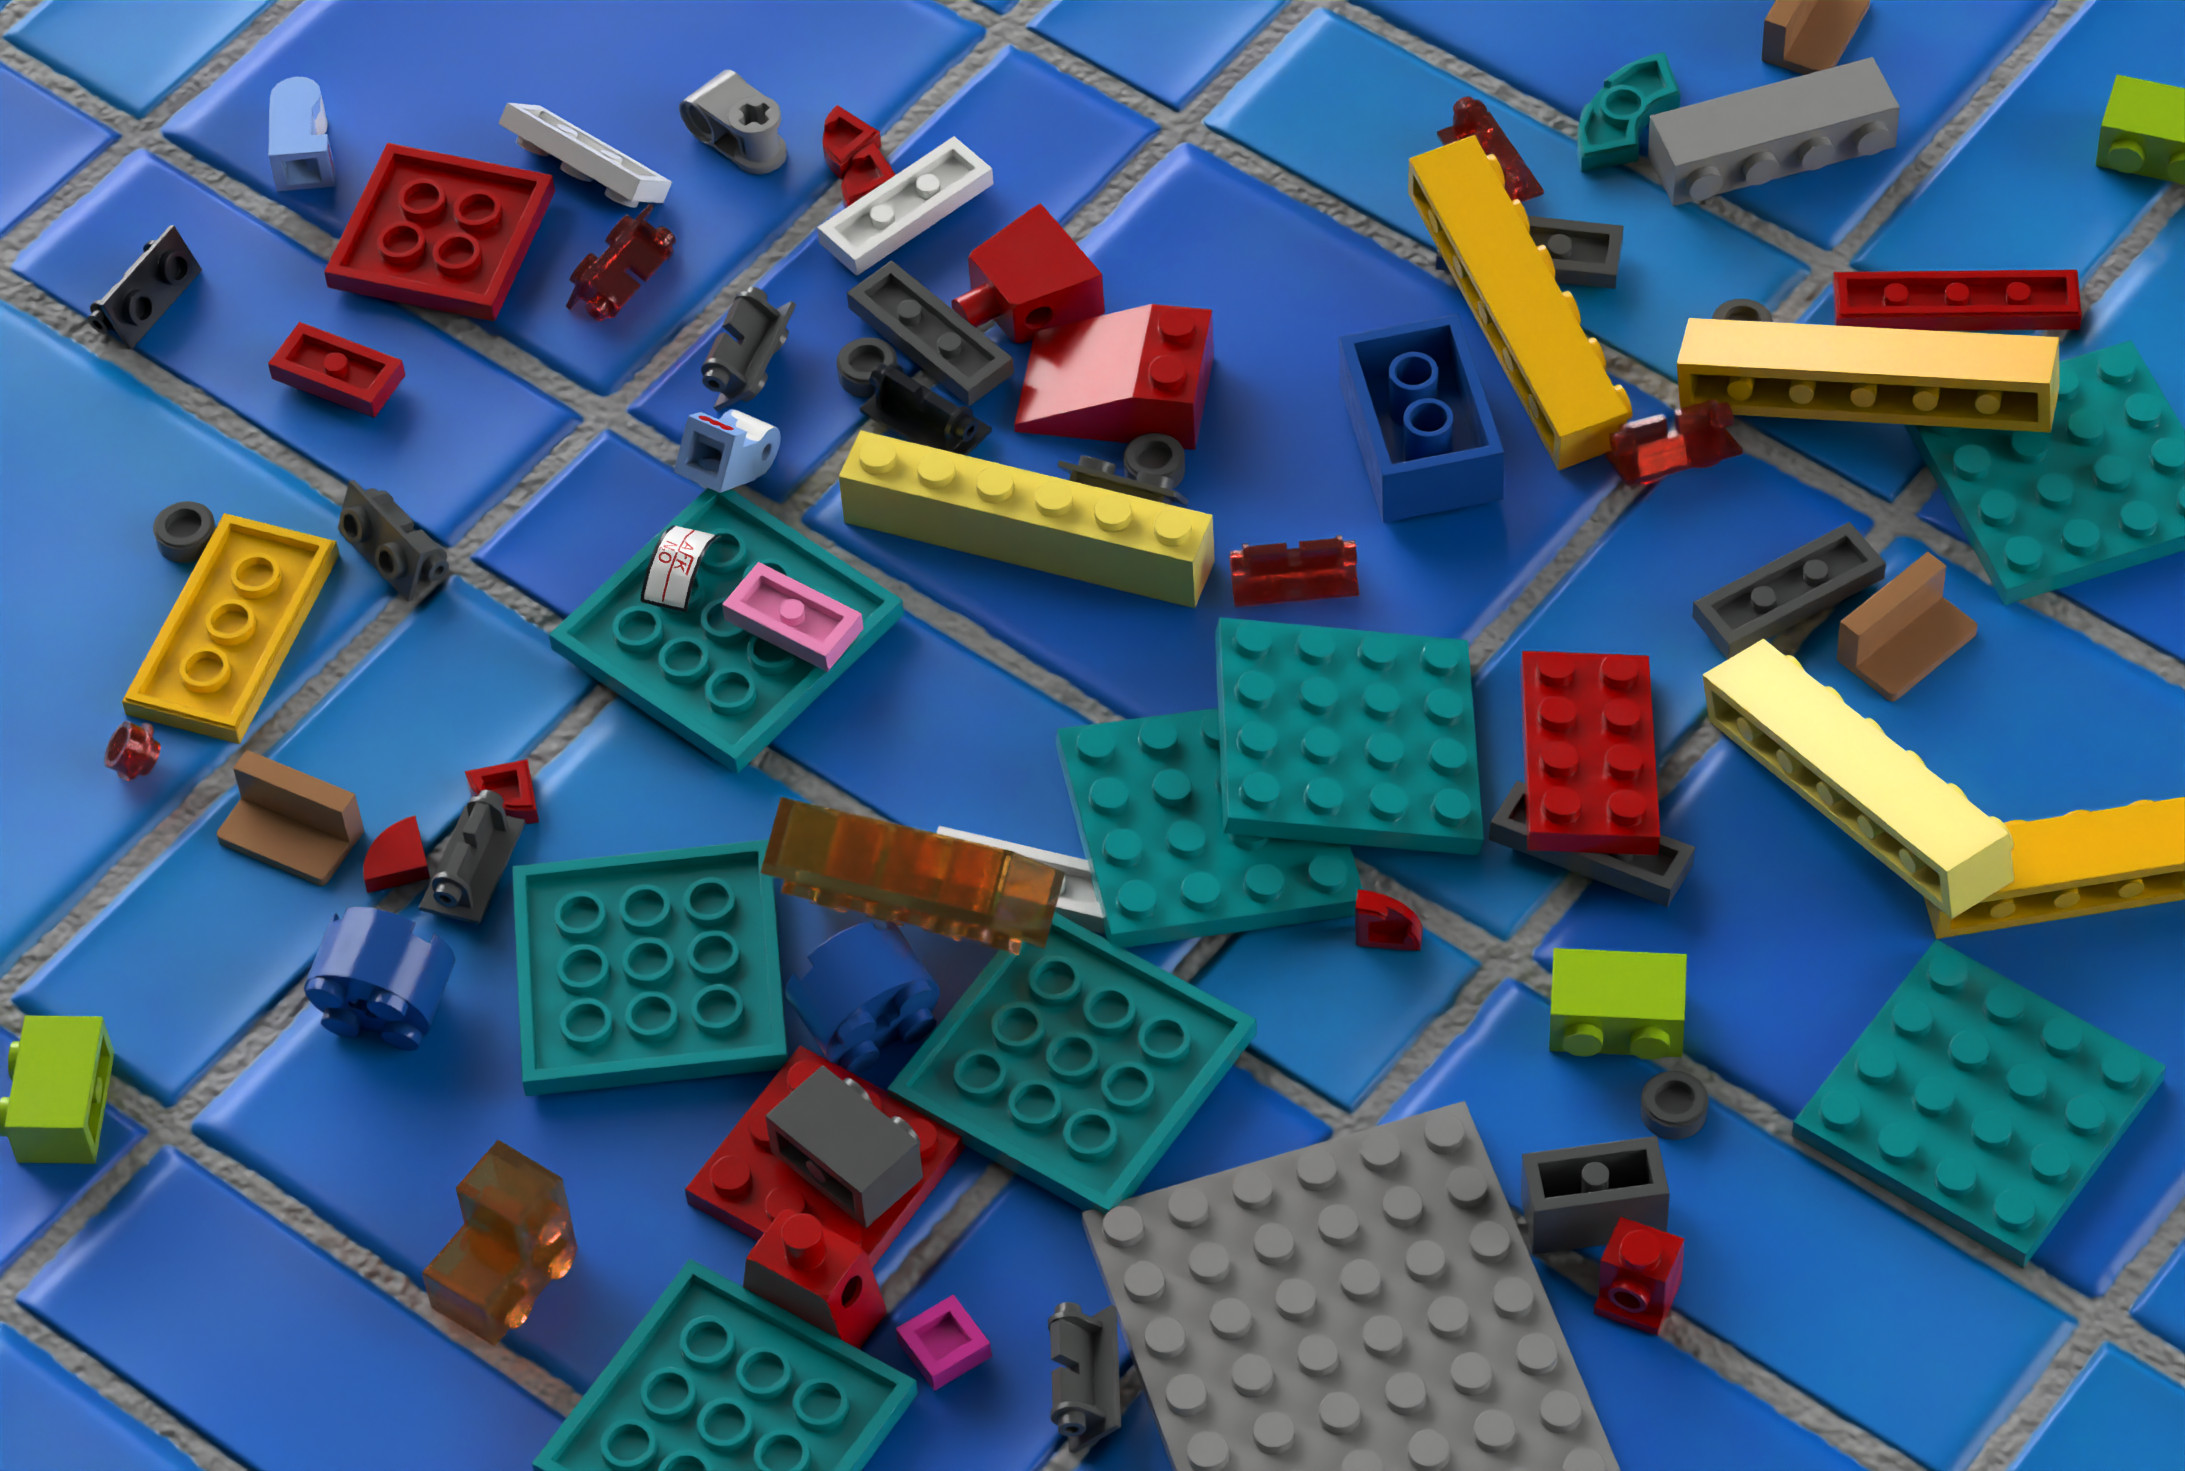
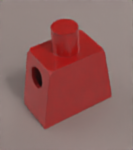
M1041 203L1032 207L972 250L968 257L971 290L951 301L952 309L975 328L994 320L1012 342L1019 344L1033 340L1035 331L1105 314L1102 273Z
M791 1209L782 1210L746 1258L744 1288L857 1349L861 1348L887 1313L866 1252L859 1245L823 1227L820 1221L811 1214L797 1213Z

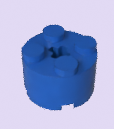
M350 907L346 909L343 919H339L337 913L331 916L305 982L304 992L310 1002L324 1013L321 1025L328 1031L346 1038L357 1037L360 1029L381 1034L382 1039L393 1047L413 1051L418 1049L422 1038L429 1032L455 964L454 952L443 939L434 933L430 943L413 935L412 932L416 922L403 916L375 908Z
M886 920L887 929L878 930L872 921L854 925L834 935L818 946L807 957L813 968L804 978L800 980L794 971L786 985L787 999L828 1061L842 1066L855 1075L868 1070L877 1062L880 1057L879 1050L899 1039H902L905 1044L915 1043L927 1036L937 1023L932 1011L939 1000V986L897 924L892 921Z

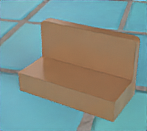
M1776 0L1764 20L1761 61L1804 75L1835 67L1870 7V0Z
M1928 551L1840 621L1837 661L1891 702L1898 700L1977 634V623L1943 597L1946 565Z
M246 749L233 767L241 799L216 833L219 844L316 885H326L364 832L356 795Z

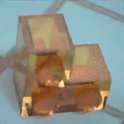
M500 1140L495 1142L456 1187L464 1225L422 1272L431 1308L493 1346L500 1341L510 1328L516 1329L524 1323L532 1311L537 1296L552 1279L558 1280L567 1273L574 1262L578 1250L562 1177Z

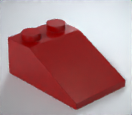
M1149 304L1035 331L1014 422L1015 432L1130 443L1136 437L1147 433H1162L1175 438L1182 445L1183 449L1196 450L1214 360L1212 310Z

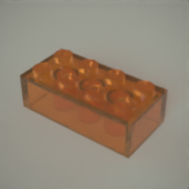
M784 797L780 798L760 872L783 881L782 894L809 901L810 904L843 913H847V910L864 914L867 918L880 922L892 921L900 927L907 924L922 928L925 932L961 941V938L980 942L982 946L1016 955L1019 954L1021 943L1045 949L1065 872L1010 850Z

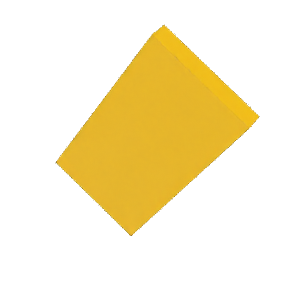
M224 513L122 700L125 714L240 744L340 555L337 541Z

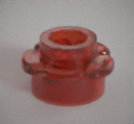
M129 721L121 723L114 731L107 745L104 757L105 766L116 771L118 777L127 782L132 781L138 775H148L158 760L161 747L160 743L152 737L154 734L153 726L147 722L141 726Z

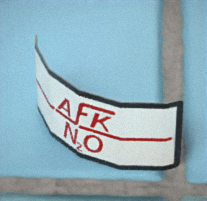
M674 525L668 528L655 546L647 567L641 592V602L687 612L693 582L702 557L709 545L721 536Z

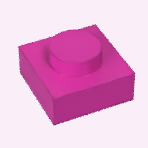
M954 1294L896 1328L899 1345L934 1391L992 1357L989 1340Z

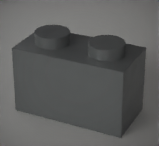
M823 1065L765 1115L771 1152L866 1229L923 1178L919 1149L921 1142L913 1128L898 1116H893L891 1119L872 1104L869 1095L857 1082L850 1078H845L842 1081Z
M1657 1136L1522 1154L1521 1201L1532 1255L1607 1245L1619 1217L1667 1232L1670 1193Z

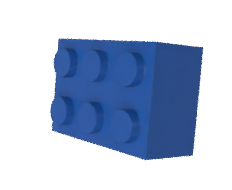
M1459 314L1339 336L1340 386L1383 523L1504 499V450Z

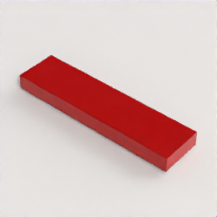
M2077 270L1833 272L1832 288L1835 326L1929 331L2080 330L2082 313Z

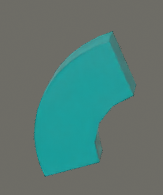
M1665 52L1638 59L1612 73L1604 80V87L1593 97L1591 102L1585 104L1579 120L1577 135V155L1581 172L1638 161V140L1644 127L1650 123V116L1680 108L1681 93Z

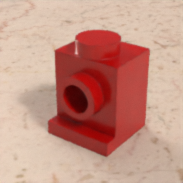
M1619 1217L1600 1260L1599 1296L1594 1305V1314L1658 1336L1682 1282L1685 1238Z

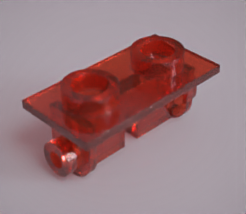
M1469 96L1459 99L1453 106V126L1437 131V137L1445 146L1475 135L1486 156L1494 154L1498 159L1504 174V188L1511 201L1518 199L1522 203L1543 195V188L1492 114L1487 112L1484 103L1480 100H1474Z
M649 204L635 220L626 214L607 236L605 242L609 247L599 258L592 252L589 253L577 266L569 278V281L575 285L566 304L569 310L580 299H583L586 302L585 308L595 320L604 321L606 317H616L641 287V284L629 276L626 271L630 269L644 282H647L664 262L673 255L674 250L672 246L676 243L673 233L663 226L655 229L647 222L654 209L652 204Z
M1710 399L1706 402L1674 410L1675 430L1668 432L1667 419L1663 414L1629 423H1622L1619 425L1617 432L1609 434L1611 450L1605 452V458L1624 483L1629 486L1636 483H1653L1665 475L1694 467H1711L1723 459L1743 454L1742 447L1725 428L1734 424L1733 412L1729 403L1726 401L1718 404L1715 399Z
M1342 534L1335 535V538L1299 541V548L1287 549L1286 543L1254 546L1242 543V550L1230 551L1229 564L1235 607L1359 596L1356 571L1355 540L1343 541Z

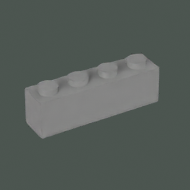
M1873 57L1651 115L1648 157L1672 205L1676 206L1694 200L1708 199L1717 194L1751 185H1761L1770 180L1799 172L1817 170L1826 165L1859 156L1873 155L1882 150L1896 147L1900 106Z

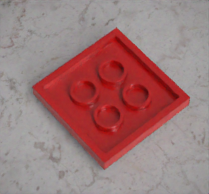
M387 142L324 271L327 287L495 322L555 193L553 175Z
M800 1045L685 1188L688 1204L757 1242L782 1210L791 1209L797 1213L811 1214L820 1221L823 1227L859 1245L866 1252L871 1268H873L964 1151L966 1145L962 1143V1136L889 1097L887 1091ZM822 1065L842 1081L845 1078H850L857 1082L869 1095L872 1104L890 1119L893 1116L902 1118L913 1128L921 1142L919 1149L923 1178L867 1229L771 1152L765 1115Z

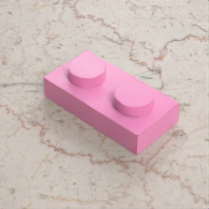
M760 562L753 567L722 604L724 620L827 672L864 629L862 613Z

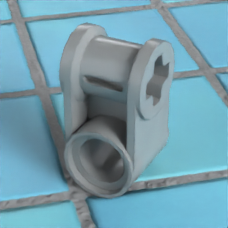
M732 70L722 71L679 104L681 118L691 134L700 142L710 145L737 164L741 170L750 174H766L778 169L785 162L787 149L785 141L778 135L777 130L782 120L779 105L773 99L766 97L746 83L736 72Z

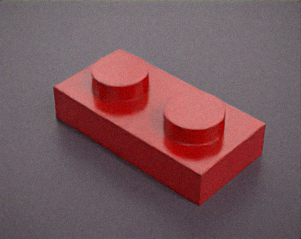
M300 321L268 362L273 380L373 418L376 417L406 376L401 359Z

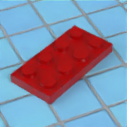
M1522 651L1520 680L1527 850L1658 855L1660 822L1649 656Z

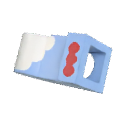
M306 77L287 78L277 83L271 91L268 157L277 191L335 186V165L328 134H325L328 122L320 87L314 80Z
M734 409L725 412L720 419L703 412L689 415L673 473L719 493L754 481L766 473L776 458L781 440L780 431L773 425Z

